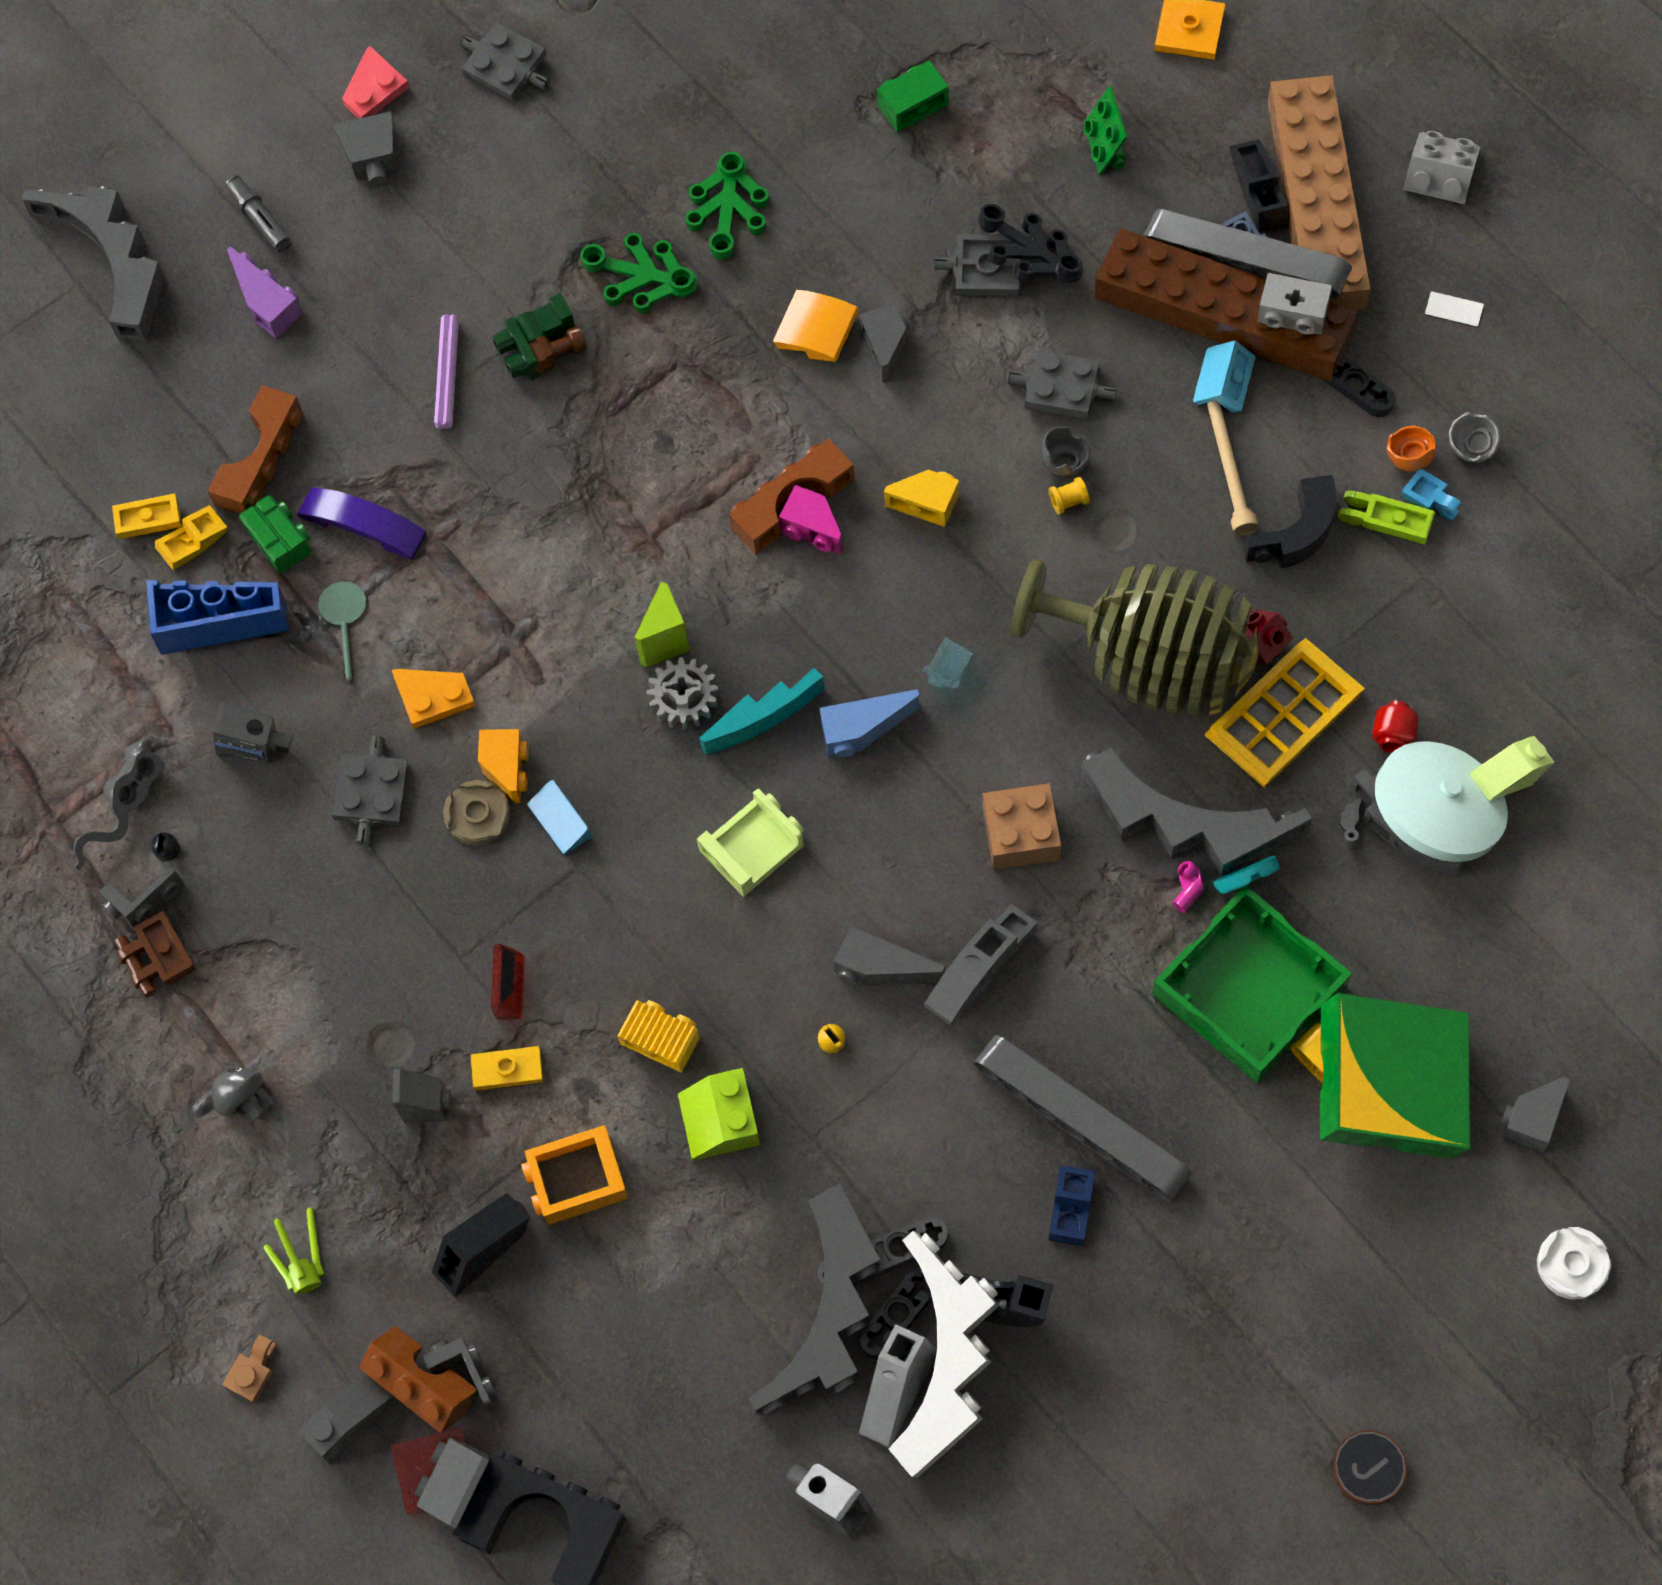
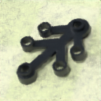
M986 204L981 208L978 222L983 231L987 233L997 231L1019 245H992L988 255L990 262L995 265H1003L1006 263L1007 258L1040 259L1045 262L1031 263L1026 260L1019 261L1014 270V276L1022 282L1030 281L1033 275L1055 276L1065 283H1074L1081 279L1083 275L1082 261L1076 255L1070 254L1067 245L1068 235L1064 231L1054 229L1048 237L1047 244L1051 249L1056 250L1057 255L1047 249L1041 227L1043 220L1038 214L1028 213L1024 217L1022 229L1030 234L1031 238L1004 222L1005 211L1000 206Z

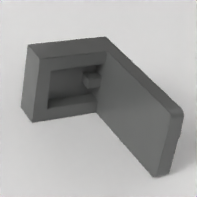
M170 867L132 903L109 882L99 893L106 901L102 905L103 908L115 920L121 916L132 927H135L139 923L151 918L155 908L164 900L172 898L178 892L183 881L177 871Z
M462 1337L450 1343L448 1340H445L430 1347V1353L422 1356L428 1370L434 1375H438L465 1361L488 1411L495 1408L491 1398L497 1396L489 1376L481 1377L477 1366L483 1363L474 1344L468 1346Z

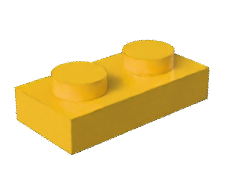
M175 493L112 506L115 533L118 539L182 527L179 500Z

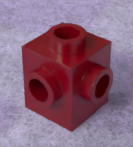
M1259 609L1250 613L1246 637L1250 641L1257 626L1259 649L1257 662L1267 665L1273 658L1283 652L1284 647L1293 637L1286 628V620L1279 613Z

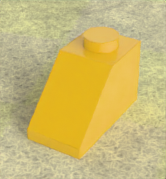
M926 470L886 486L884 490L885 507L945 527L959 497V480L946 472L941 471L937 473Z

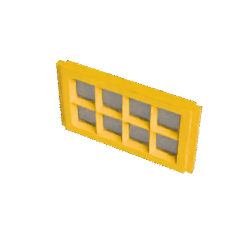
M1305 638L1221 716L1205 733V736L1265 788L1348 709L1365 691V688Z

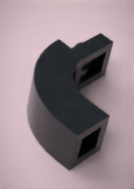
M1333 475L1301 479L1297 496L1302 516L1294 525L1287 529L1246 536L1244 545L1246 562L1256 561L1264 563L1278 557L1282 569L1301 563L1317 552L1329 535L1336 509L1337 499Z
M961 1272L964 1277L959 1281L963 1284L970 1276L977 1278L978 1281H981L983 1278ZM1018 1275L1016 1280L1010 1282L986 1279L998 1292L994 1299L1000 1306L983 1321L1016 1327H1033L1044 1322L1053 1284Z

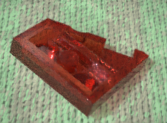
M462 1426L445 1430L442 1433L437 1432L391 1445L407 1515L412 1514L418 1509L416 1505L420 1497L413 1494L423 1474L430 1477L436 1463L430 1460L439 1441L447 1443L451 1436L466 1443Z

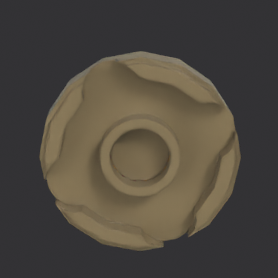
M483 780L467 781L459 785L458 789L453 793L451 792L446 798L443 808L444 822L451 835L463 844L473 846L489 844L499 838L508 827L511 817L509 801L504 792L492 782Z

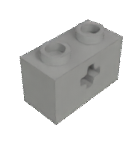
M1268 273L1259 306L1258 323L1266 324L1272 328L1294 329L1303 334L1314 333L1322 335L1330 303L1332 285Z

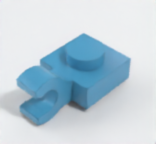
M1419 469L1401 491L1402 499L1412 505L1432 510L1434 507L1443 518L1450 522H1453L1460 513L1458 508L1461 502L1445 493L1448 484L1423 469Z

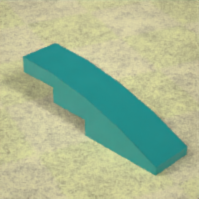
M813 668L791 689L780 681L758 702L747 694L700 737L702 751L709 755L738 745L773 728L798 712L825 690L823 675Z

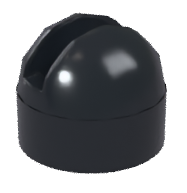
M163 832L153 837L151 850L157 859L170 861L178 855L180 845L175 836ZM165 840L164 852H160L161 842Z

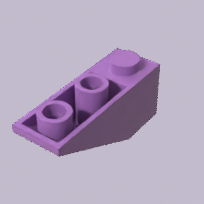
M230 246L227 251L254 322L277 339L302 315L298 304V295L290 287L286 286L283 288L280 286L276 278L268 270L264 269L261 271L257 268L255 262L245 252L239 254Z

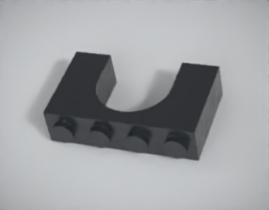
M503 1452L502 1456L499 1457L491 1453L489 1462L452 1535L457 1540L490 1555L508 1517L518 1506L536 1499L555 1502L566 1510L570 1520L571 1531L568 1544L551 1581L555 1585H596L626 1520L624 1514L619 1511L621 1505L602 1496L599 1502L587 1497L588 1490L575 1483L568 1482L566 1487L554 1482L555 1475L542 1468L536 1467L534 1472L521 1467L523 1461L511 1454Z

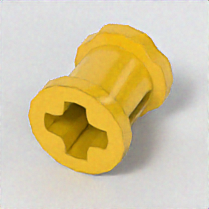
M1081 477L1074 478V482L1056 488L1052 486L1048 488L1051 503L1058 515L1063 514L1064 509L1080 503L1083 505L1090 503L1087 488Z

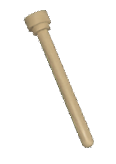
M1217 401L1208 402L1207 406L1235 511L1231 519L1233 533L1240 537L1248 536L1259 529L1257 517L1246 505L1221 405Z

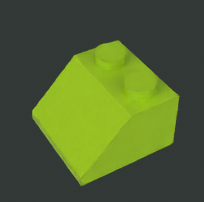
M743 1068L709 1075L678 1093L692 1161L761 1145Z

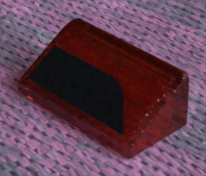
M495 944L493 949L491 1009L497 1020L521 1019L525 958L522 953L502 944Z

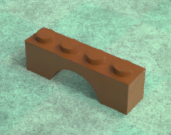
M261 385L249 409V414L255 427L261 432L257 448L250 456L240 462L221 464L207 491L214 506L239 515L251 506H256V503L262 500V491L267 481L273 479L276 463L280 455L286 453L290 441L289 437L294 428L299 427L303 417V411L296 396Z
M829 438L822 444H815L801 460L787 465L772 482H765L747 501H740L733 507L731 513H729L731 529L755 555L781 536L778 515L795 485L831 498L855 479L854 464Z

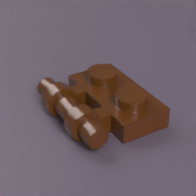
M164 911L133 927L139 939L130 943L127 936L123 935L114 941L119 950L117 955L121 963L128 966L132 974L131 981L136 989L141 990L145 998L151 997L157 992L152 982L158 976L168 986L196 970L195 965ZM147 952L152 961L146 967H143L139 959L140 954Z

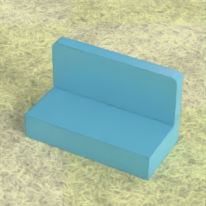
M1236 340L1209 347L1205 353L1193 402L1201 405L1217 401L1231 413L1242 411L1256 356Z

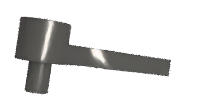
M1360 798L1354 800L1352 804H1347L1345 811L1340 813V827L1345 832L1344 843L1351 850L1355 849L1359 844V833L1355 830V827L1359 824V812L1362 805V799Z

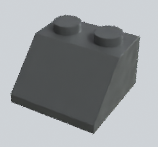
M450 1436L447 1443L439 1441L430 1460L436 1463L430 1477L423 1474L413 1495L420 1497L416 1505L417 1507L456 1528L489 1462V1455Z

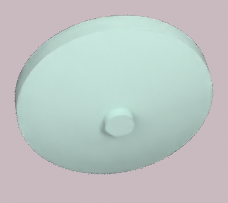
M1414 742L1396 749L1380 768L1375 781L1377 805L1392 831L1415 850L1439 860L1465 862L1477 859L1488 853L1505 831L1508 810L1504 796L1489 801L1469 775L1482 764L1467 753L1442 743Z

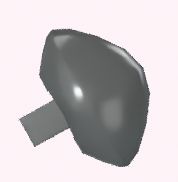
M231 1068L218 1074L212 1086L213 1106L216 1112L223 1116L236 1115L242 1107L255 1120L263 1111L269 1110L275 1102L261 1087L263 1082L262 1074L254 1069Z

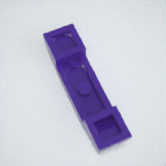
M311 487L297 513L298 517L326 528L328 524L379 542L384 550L413 560L427 534L426 530L381 506L349 494L323 488Z

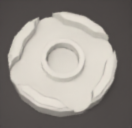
M1568 1227L1567 1229L1551 1233L1542 1243L1537 1256L1538 1274L1543 1283L1553 1293L1570 1300L1585 1299L1596 1294L1606 1283L1611 1269V1261L1605 1244L1594 1233L1579 1227Z

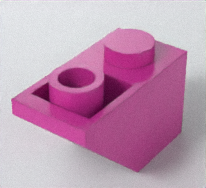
M795 485L779 516L781 532L792 540L800 541L802 539L812 543L821 551H833L840 554L843 549L841 532L825 496Z

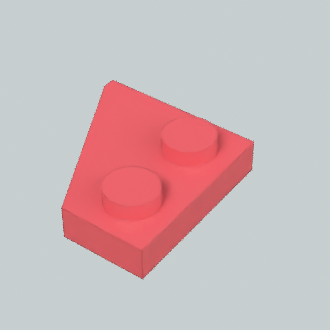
M369 46L342 98L343 104L358 119L375 115L409 88L408 80Z

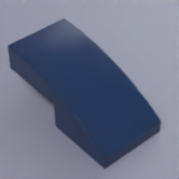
M1060 1165L1049 1241L1084 1246L1095 1171Z

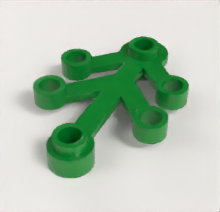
M736 152L723 154L717 162V171L701 183L693 184L689 188L690 201L695 205H702L696 210L689 211L685 216L686 226L690 231H700L705 225L704 220L720 209L718 232L714 233L709 239L710 252L712 256L719 260L728 259L735 250L734 239L730 234L733 209L747 222L748 231L751 234L760 235L766 230L765 217L762 214L756 213L736 193V184L738 183L750 194L751 204L755 208H764L768 205V191L764 187H759L747 174V162ZM731 167L737 168L734 170H728ZM724 182L723 191L707 201L708 192ZM696 192L703 193L701 196H694ZM758 195L764 196L761 200L755 199ZM694 218L700 219L697 223H692L690 221ZM754 222H760V223H762V224L759 225V226H753V225H752V223H754ZM720 247H726V248H727V249H724V250H718V248H720Z
M629 233L624 238L626 251L634 255L638 264L607 257L604 249L598 244H589L580 253L582 265L587 271L596 273L604 269L632 277L617 285L611 284L605 287L603 291L604 300L609 306L619 305L624 295L650 283L662 284L648 293L639 292L633 297L635 311L640 314H646L652 309L653 303L671 295L679 298L688 297L696 291L698 286L695 273L686 267H680L673 255L671 244L666 240L656 242L653 251L656 260L664 262L668 272L656 269L644 248L643 239L638 233ZM632 241L639 242L635 246L629 245V243ZM660 249L668 250L666 253L663 254L658 252ZM593 259L599 260L597 262L590 263V261ZM680 282H686V283H687L686 285H683V286H679V285H678ZM611 293H617V294H618V295H617L616 297H614V298L608 297V295L611 294ZM645 300L647 304L638 305V302Z

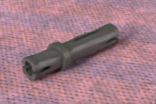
M233 175L225 182L226 189L238 202L239 210L251 218L277 252L280 253L288 249L291 245V239L261 203L262 198L258 193L252 192L239 175Z

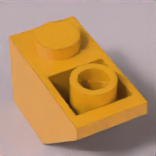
M519 729L479 730L478 762L482 773L493 784L498 786L514 804H521L522 792H527L528 785L527 772H522L523 761H528L529 757L528 741H523Z

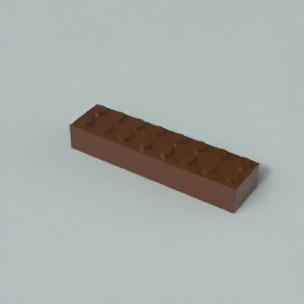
M1122 228L1119 229L1095 277V298L1222 344L1236 340L1253 355L1332 382V378L1353 337L1358 311L1330 301L1322 335L1314 333L1303 334L1294 329L1272 328L1266 324L1258 323L1259 306L1266 283L1265 278Z

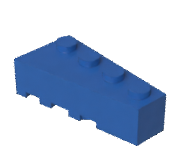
M146 580L150 633L161 655L289 631L287 604L278 582H236L234 585H220L219 581H206L205 585L188 584L187 581L159 584L158 580Z

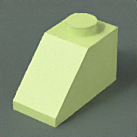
M1535 736L1511 744L1473 770L1469 775L1487 799L1492 801L1532 786L1554 761L1547 753L1543 744Z

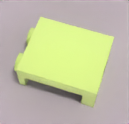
M760 789L753 792L754 799L716 832L711 835L706 830L697 838L699 851L743 897L804 846L802 835L804 830L799 822L792 816L787 818L780 811L781 805L770 793L765 796Z

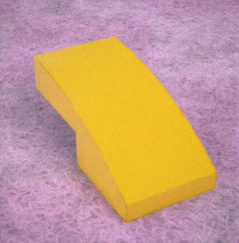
M208 505L183 518L181 528L156 540L155 549L171 569L175 570L204 552L221 538L228 529L212 507Z

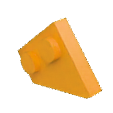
M408 669L392 670L413 729L476 706L463 673Z

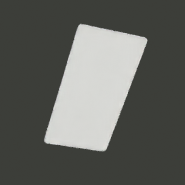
M1431 292L1425 314L1478 326L1484 304Z

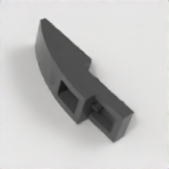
M1363 769L1353 777L1350 789L1358 798L1362 799V803L1367 807L1362 822L1375 835L1405 857L1425 867L1453 876L1461 873L1465 862H1450L1427 856L1406 844L1392 831L1377 805L1375 797V781L1377 776H1371Z
M1012 904L995 921L990 918L943 974L925 1001L924 1007L952 1026L994 982L995 973L1037 931L1038 922Z

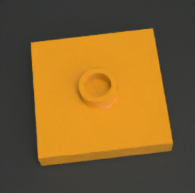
M1164 0L1154 51L1215 60L1225 3L1206 0Z

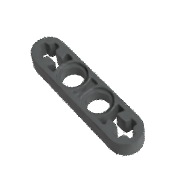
M936 1217L924 1218L871 1240L881 1259V1263L875 1266L878 1272L862 1281H858L857 1277L850 1279L853 1286L916 1261L910 1251L903 1257H896L889 1251L890 1244L894 1240L904 1239L912 1231L919 1233L922 1237L928 1227L932 1226L934 1231L941 1230V1233L938 1234V1241L935 1243L939 1246L940 1250L944 1248L948 1240V1230L944 1221ZM824 1261L818 1267L817 1272L822 1288L824 1287Z

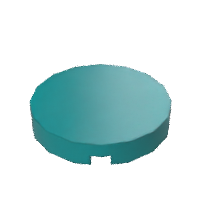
M1275 855L1224 875L1213 881L1217 893L1225 894L1244 887L1262 876L1264 878L1279 870L1280 865Z

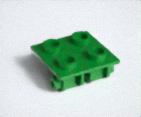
M1108 86L1083 123L1084 133L1088 138L1092 159L1096 163L1099 175H1102L1108 166H1113L1114 169L1123 168L1126 161L1122 145L1128 136L1112 86Z

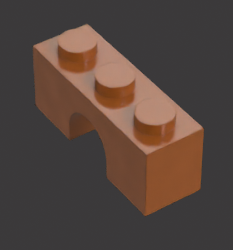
M394 1326L370 1343L359 1369L438 1432L442 1433L465 1416L477 1389L452 1369H448L439 1375L429 1374L421 1370L415 1362L423 1346L400 1328Z

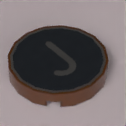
M1374 1430L1358 1431L1346 1437L1337 1448L1333 1460V1476L1340 1491L1350 1500L1366 1505H1381L1394 1498L1404 1485L1407 1474L1406 1457L1399 1444L1387 1434Z

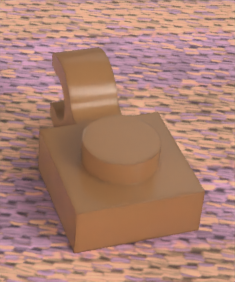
M259 1335L253 1344L250 1357L248 1358L241 1353L238 1355L222 1386L256 1403L273 1373L265 1365L277 1344Z

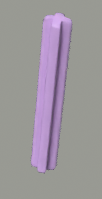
M445 314L441 317L434 423L438 429H450L453 424L459 329L458 317L453 314Z

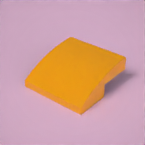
M796 290L773 342L778 349L804 351L809 359L836 362L858 315L859 308L834 297Z

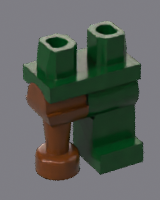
M561 293L550 297V303L536 310L524 312L515 319L514 317L506 319V329L492 336L494 345L500 355L513 349L517 352V354L505 359L506 367L512 379L528 373L531 380L540 377V373L553 369L556 357L570 349H573L576 353L587 349L586 340L580 328L575 326L573 314ZM567 335V337H565V338L556 340V339H558V338H560V337H563V336Z

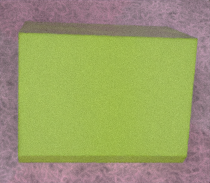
M664 582L660 583L634 637L640 663L644 667H650L690 651L684 621L668 584Z

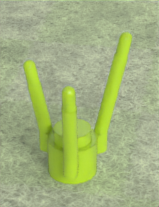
M308 1208L306 1211L312 1263H309L308 1258L298 1260L287 1232L278 1218L274 1220V1224L291 1264L288 1266L290 1272H288L270 1245H264L265 1252L284 1278L288 1290H293L295 1295L305 1294L321 1285L319 1277L325 1275L320 1262L316 1223L312 1208Z

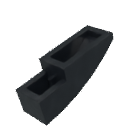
M1260 139L1230 146L1236 174L1258 231L1261 232L1289 225V204L1279 187V175Z

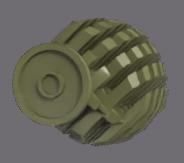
M1032 559L1023 577L1011 621V636L1023 638L1028 634L1037 612L1086 626L1088 653H1090L1093 643L1095 642L1096 644L1097 639L1099 641L1096 653L1097 658L1095 660V676L1103 684L1112 661V675L1110 679V689L1112 692L1121 696L1129 681L1128 701L1138 705L1142 701L1148 687L1146 707L1147 709L1157 711L1161 707L1168 691L1169 697L1166 703V713L1177 715L1181 711L1189 689L1190 699L1187 706V716L1200 715L1210 689H1213L1209 715L1220 713L1231 685L1238 684L1235 693L1236 697L1252 676L1259 655L1257 626L1253 638L1251 636L1249 641L1246 637L1251 603L1243 596L1236 618L1231 622L1235 589L1225 584L1221 589L1213 610L1217 592V579L1206 576L1196 596L1199 573L1190 569L1186 570L1177 588L1179 567L1166 566L1158 584H1156L1158 565L1145 564L1135 590L1133 586L1136 580V566L1124 568L1113 595L1108 596L1111 588L1110 584L1096 601L1094 607L1043 593L1046 580V565L1041 560Z

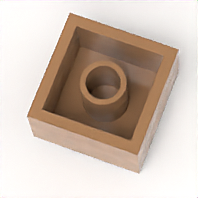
M1050 783L983 793V813L993 870L1060 860L1061 842Z

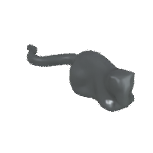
M149 738L141 739L124 749V765L103 787L104 797L109 804L112 814L116 817V825L110 832L90 831L76 838L73 846L74 854L77 858L75 869L80 871L85 864L82 849L87 842H114L120 840L128 830L126 811L135 809L142 804L148 796L151 783L164 770L165 763L163 760L151 752V741Z

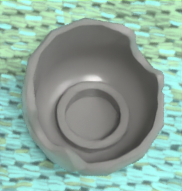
M1470 412L1464 413L1453 421L1449 430L1451 448L1459 458L1467 462L1480 463L1491 459L1496 454L1501 443L1499 428L1487 415L1472 414Z

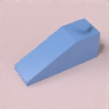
M918 689L819 708L828 757L845 758L852 756L855 752L862 751L919 710Z

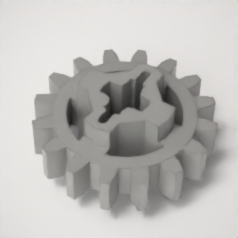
M679 657L678 665H673L668 660L666 661L667 669L662 670L657 667L655 669L657 679L649 678L648 680L651 689L647 690L646 694L648 700L651 701L649 703L651 712H657V718L660 722L668 718L669 727L671 728L675 726L676 722H681L682 728L687 729L688 721H693L696 726H699L700 716L708 719L711 717L708 707L717 708V700L714 698L719 696L718 686L715 685L717 683L714 674H709L706 664L698 668L697 660L694 658L690 661L689 665L685 664L683 657Z

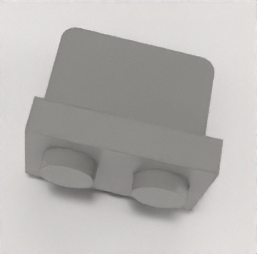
M1436 131L1419 133L1403 190L1465 204L1480 146L1466 138L1455 140L1444 137Z

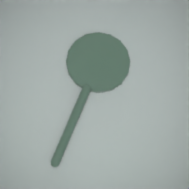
M340 581L331 584L322 592L318 608L321 616L327 623L341 626L346 679L350 681L352 680L348 625L355 623L362 617L366 610L367 600L364 591L358 585Z

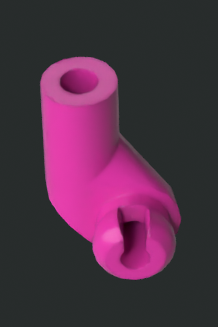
M1192 861L1182 862L1178 867L1182 891L1172 904L1181 913H1186L1204 891L1201 871Z

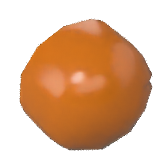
M1412 425L1402 427L1394 434L1389 435L1386 450L1389 460L1397 469L1414 472L1429 466L1436 455L1437 444L1435 436L1431 435L1427 429Z

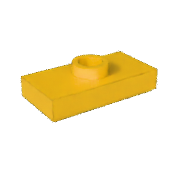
M539 1046L471 1054L472 1080L475 1091L543 1083L541 1049Z

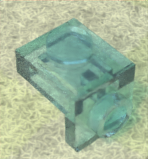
M945 637L930 665H925L922 672L929 676L927 680L929 683L942 690H945L946 687L957 688L976 653L949 637Z

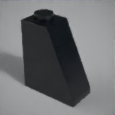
M505 1193L443 1236L432 1273L454 1297L460 1294L524 1235L530 1219L526 1208L522 1203L515 1201L508 1193Z

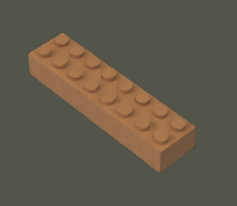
M1333 75L1271 81L1268 109L1282 192L1289 204L1288 228L1291 244L1334 255L1350 263L1352 270L1338 298H1330V301L1354 310L1366 309L1371 289Z

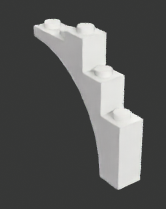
M912 1231L902 1241L919 1263L931 1291L937 1317V1353L933 1376L924 1401L908 1428L891 1445L889 1450L911 1477L918 1478L983 1420L977 1413L981 1409L977 1401L967 1391L963 1395L959 1391L991 1363L986 1356L990 1351L976 1334L972 1338L968 1334L1000 1305L994 1299L998 1292L985 1278L978 1281L977 1278L970 1276L962 1284L959 1280L964 1275L950 1260L944 1263L936 1254L940 1248L927 1233L921 1237L919 1233Z

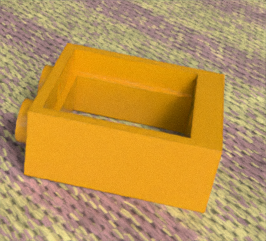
M605 1125L524 1151L527 1162L521 1164L527 1184L534 1182L537 1195L531 1196L537 1217L543 1215L548 1225L629 1199ZM596 1144L609 1186L551 1205L538 1163Z

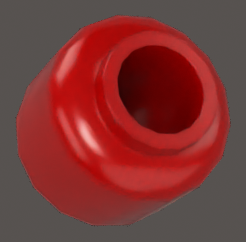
M1392 701L1376 711L1372 738L1381 750L1392 753L1406 744L1414 743L1419 716L1414 710L1409 708L1407 703Z

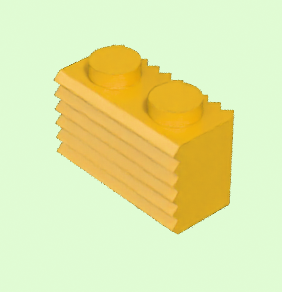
M636 1000L617 1036L620 1045L682 1073L700 1039L698 1028L695 1027L696 1023L683 1015H678L675 1018L666 1014L665 1008L653 1001L648 1000L646 1003H642Z

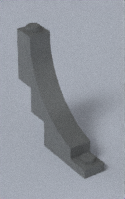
M1112 748L1103 752L1097 750L1089 754L1084 759V762H1082L1081 776L1121 841L1151 826L1171 859L1201 844L1221 877L1308 832L1312 822V817L1306 808L1297 812L1294 810L1287 811L1275 822L1267 808L1235 812L1213 811L1175 801L1157 792L1135 776L1123 764Z

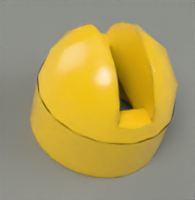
M827 1024L820 1029L818 1044L824 1052L834 1054L841 1051L845 1046V1033L841 1027L836 1024ZM831 1031L839 1041L834 1044L826 1032Z

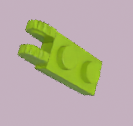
M1348 490L1344 494L1343 501L1360 509L1367 508V510L1362 512L1347 507L1340 508L1338 518L1342 522L1354 526L1362 525V527L1423 545L1426 544L1435 515L1433 510L1373 493L1369 495Z

